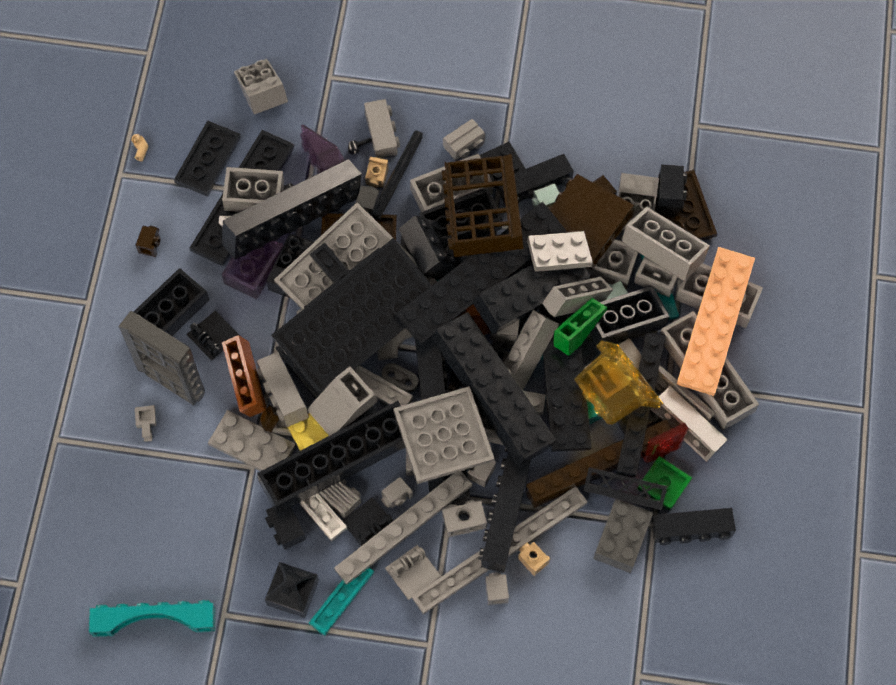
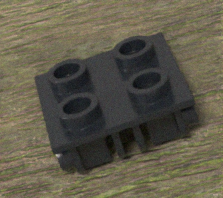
M216 310L199 324L192 323L190 325L191 331L186 334L211 361L224 351L222 342L239 335Z
M372 497L344 518L342 522L362 546L392 523L393 519L384 512Z

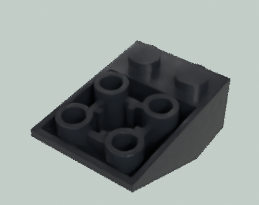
M289 233L267 279L269 291L290 298L274 282V279L314 243L313 241Z

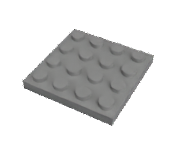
M470 386L394 408V414L417 484L494 461V456Z

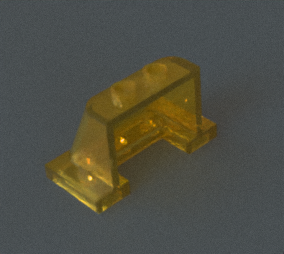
M601 341L596 345L601 354L574 379L582 389L584 398L594 405L593 409L596 414L603 417L606 423L610 425L615 424L640 406L658 409L664 404L621 347L610 342Z

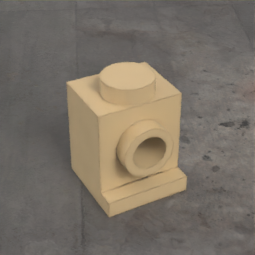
M370 157L365 176V183L374 188H384L388 172V160Z
M535 542L531 545L526 543L519 549L521 553L518 559L533 576L550 562L549 556H546ZM535 553L537 557L531 558L529 554Z

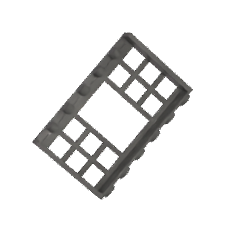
M130 310L118 327L137 370L145 373L146 376L193 406L197 401H201L204 397L205 389L190 347Z

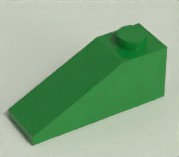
M591 298L554 331V346L569 356L584 342L606 312L607 307Z

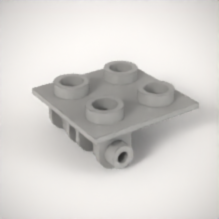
M418 545L385 567L408 600L441 577L426 557L423 548Z

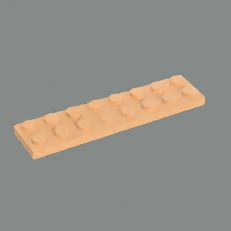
M718 247L677 385L712 396L715 395L754 264V257Z

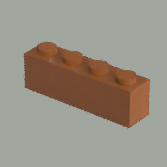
M237 335L222 342L239 411L249 417L266 411L267 407L249 341Z

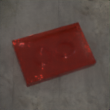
M686 423L651 438L643 456L644 461L650 463L659 456L663 457L680 449L689 429Z

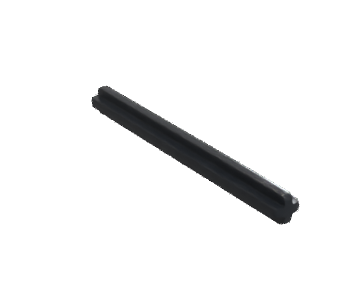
M417 130L413 132L371 212L373 218L380 219L423 138L422 132Z

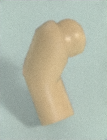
M135 134L131 138V141L137 148L135 159L143 161L148 150V144L142 136Z

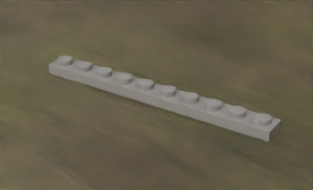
M576 486L515 527L508 557L517 552L524 544L532 542L587 504V500ZM479 552L412 596L413 601L423 615L490 570L481 568L482 560H478Z

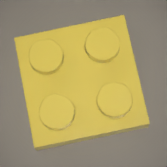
M308 413V419L287 427L300 451L329 436L310 413Z

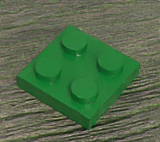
M659 456L643 480L667 486L663 507L670 511L692 480V477ZM639 484L637 489L643 492V489ZM643 485L645 489H648L650 487ZM653 488L647 493L651 498L660 500L662 489Z

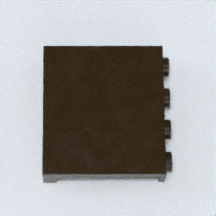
M576 174L573 179L568 181L563 193L560 192L553 206L548 207L566 229L565 233L584 231L593 261L592 266L588 267L591 270L594 269L634 215L633 204L579 174Z

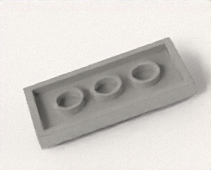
M228 410L208 441L209 446L259 471L291 456L296 447L295 443L273 432H267L263 427Z

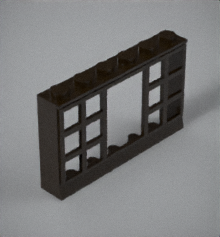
M512 154L445 162L442 178L446 183H443L444 195L448 194L447 197H444L445 208H449L445 212L446 220L450 222V224H447L448 236H452V238H448L449 250L453 249L454 257L524 249ZM502 173L503 181L488 182V174ZM484 175L485 183L470 184V176ZM466 177L467 185H452V178ZM503 185L506 208L455 214L453 191ZM507 212L508 221L493 223L492 214ZM474 216H489V223L475 225ZM470 217L471 225L456 226V218ZM508 226L509 234L495 236L494 227ZM490 228V237L476 238V229ZM472 230V239L458 240L457 232Z

